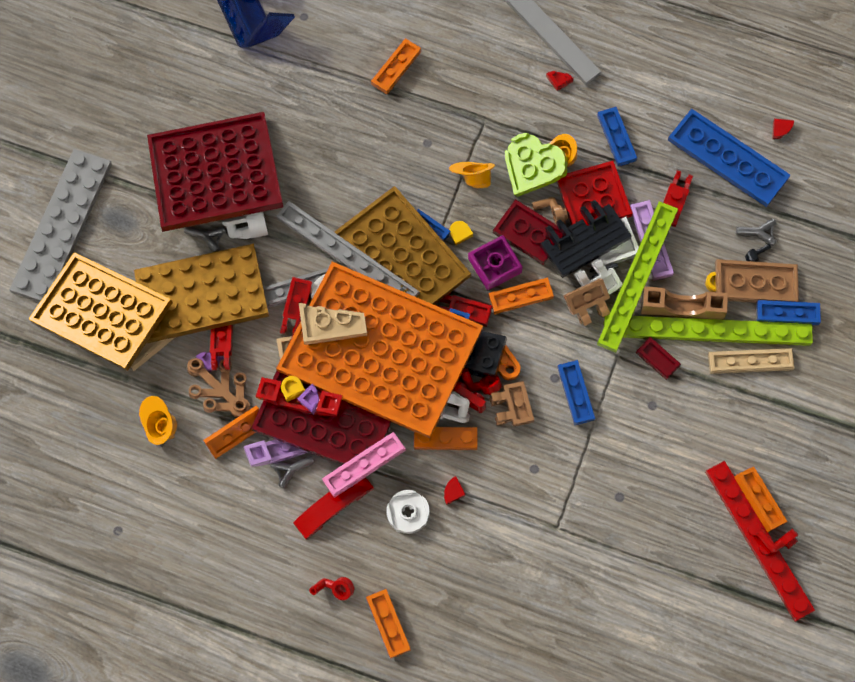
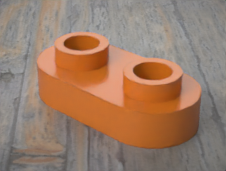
M505 345L498 372L505 380H514L520 374V364L507 345ZM512 368L513 372L508 373L506 372V369Z

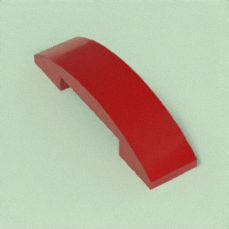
M261 377L256 398L284 408L312 414L297 398L286 401L281 390L282 381ZM326 391L318 392L319 402L314 414L337 416L343 395Z
M365 477L335 498L329 491L302 513L293 524L307 540L323 528V525L355 500H360L373 490L374 487Z

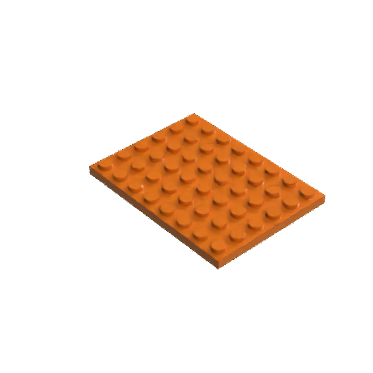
M332 261L309 306H322L326 309H341L364 313L367 336L304 345L302 324L300 322L276 370L287 376H295L307 385L313 384L316 389L343 395L342 400L430 438L478 341L483 325Z

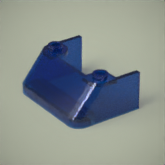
M217 0L234 39L241 48H250L278 37L295 18L294 14L269 12L266 16L259 0Z

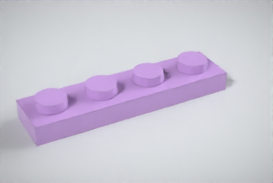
M650 200L630 205L640 242L654 214ZM664 243L651 271L653 281L671 277L674 274Z

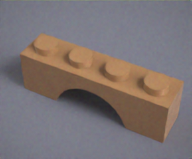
M644 286L641 300V315L724 320L727 314L728 293L705 292L695 296H683L670 293L666 288Z

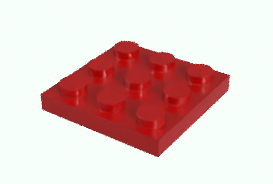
M614 161L567 173L565 177L556 181L571 225L583 219L586 225L589 226L580 212V208L583 206L589 210L594 219L598 218L591 207L590 202L596 200L601 208L610 204L620 219L632 217L633 213Z

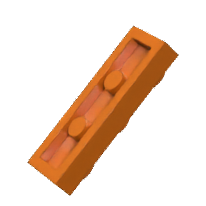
M405 38L371 80V85L388 94L421 53V48Z
M548 277L489 293L494 314L554 298Z
M254 406L203 440L215 459L256 433L251 430V427L259 411L257 406Z
M435 427L430 438L414 432V450H477V427Z
M754 466L738 473L734 477L767 532L788 522Z
M387 589L367 596L366 599L390 659L411 651Z

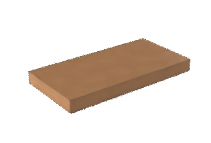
M720 259L715 261L716 292L728 293V301L757 303L758 300L799 302L798 264Z

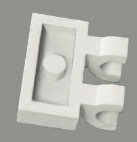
M598 258L590 262L594 270L599 274L596 278L590 281L584 270H578L574 273L581 286H585L600 278L603 279L609 295L623 285L613 268L607 270L603 261Z

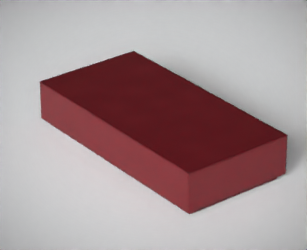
M651 337L636 351V354L665 380H668L681 366L680 362Z

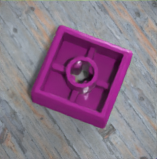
M503 235L468 253V260L487 290L522 273L523 266ZM492 261L499 262V265H492Z

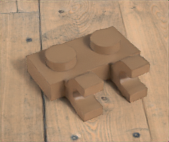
M601 278L563 295L572 315L577 314L580 324L584 326L592 323L586 309L596 305L598 315L605 317L610 314L605 302L610 296Z
M524 381L503 385V392L491 394L489 398L491 407L507 402L509 410L496 413L495 421L497 426L512 421L513 427L534 422Z

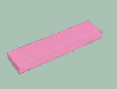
M392 432L322 478V481L335 498L405 452L406 448L396 434Z

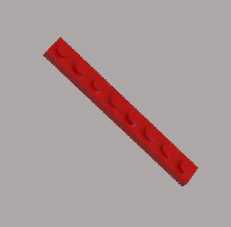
M723 461L706 470V475L794 622L814 612L815 609L780 551L776 553L770 552L756 535L763 529L771 538L726 462Z

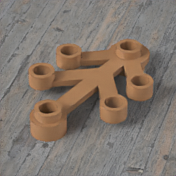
M198 358L191 359L187 364L188 373L194 377L200 376L213 388L202 389L199 385L189 387V396L192 399L209 397L203 403L205 412L230 411L233 416L239 417L250 410V403L244 398V385L246 384V375L239 372L234 375V384L236 385L235 397L229 392V372L231 371L232 363L230 370H225L222 367L224 359L220 361V383L204 368L202 360ZM192 364H199V367H193ZM243 378V381L239 382L236 379ZM197 390L199 392L197 394H193L191 391ZM211 398H224L228 403H216ZM210 403L213 404V407L208 408L206 405ZM236 405H243V408H237Z

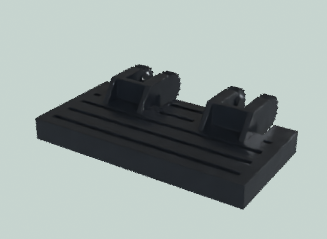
M596 200L590 202L592 209L598 216L596 219L593 218L585 206L580 208V212L589 226L586 225L583 219L568 228L562 220L556 221L558 229L564 236L561 239L551 226L545 228L554 246L549 239L541 242L540 246L562 278L631 239L632 235L610 204L601 208Z

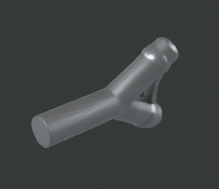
M774 219L768 220L757 228L736 227V235L758 236L767 244L774 246L777 243L773 236V228L776 225V221ZM770 228H771V232H770L771 236L768 235L767 233H765V231L769 230Z
M191 226L184 229V233L204 239L213 252L219 251V239L227 232L224 226L208 231ZM214 236H218L216 243L212 239Z
M312 456L293 464L283 462L272 463L270 467L275 469L279 476L280 482L278 486L284 489L296 471L315 463ZM278 470L286 471L282 479Z

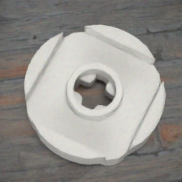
M403 490L396 493L387 506V518L390 525L399 533L412 534L420 531L426 526L429 518L427 500L412 490ZM405 507H409L410 510L414 509L411 517L402 514L405 511Z

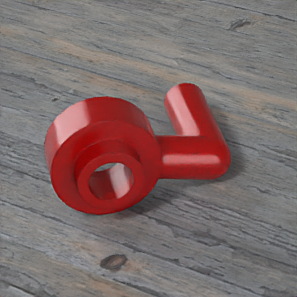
M463 369L461 375L464 383L471 392L482 390L484 394L491 395L492 393H497L502 387L497 375L496 377L486 376L480 382L473 383L469 370Z
M763 529L756 534L772 553H776L785 546L787 549H790L798 542L796 537L799 536L794 529H791L774 543Z
M340 577L336 581L323 578L313 585L309 592L312 595H316L326 587L332 590L333 595L337 599L344 601L354 594L355 588L352 581L346 577Z

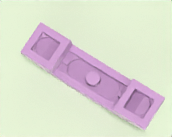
M263 440L244 446L251 467L268 465L308 453L305 450L278 440L268 442Z

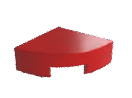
M556 71L546 73L547 79L556 91L572 83L574 80L568 73Z
M774 118L772 139H780L787 135L793 127L794 120Z
M456 476L450 479L445 487L444 500L446 505L465 497V493Z

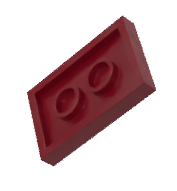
M516 199L493 229V234L498 237L503 235L509 244L542 265L545 264L548 257L540 246L541 242L549 239L554 246L545 228L551 226L560 239L564 237L556 224Z

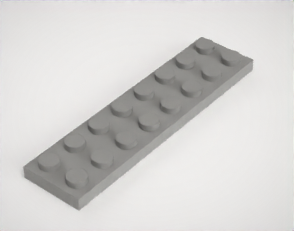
M73 149L9 289L11 293L38 302L43 299L70 259L112 165L110 160Z

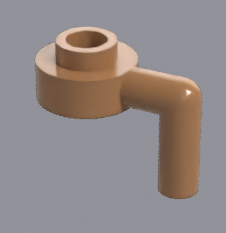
M554 197L532 202L533 210L550 206L555 224L558 220H562L566 224L565 220H568L567 211L561 205H558Z

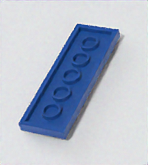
M692 108L668 137L669 142L765 207L770 204L790 178L789 173Z

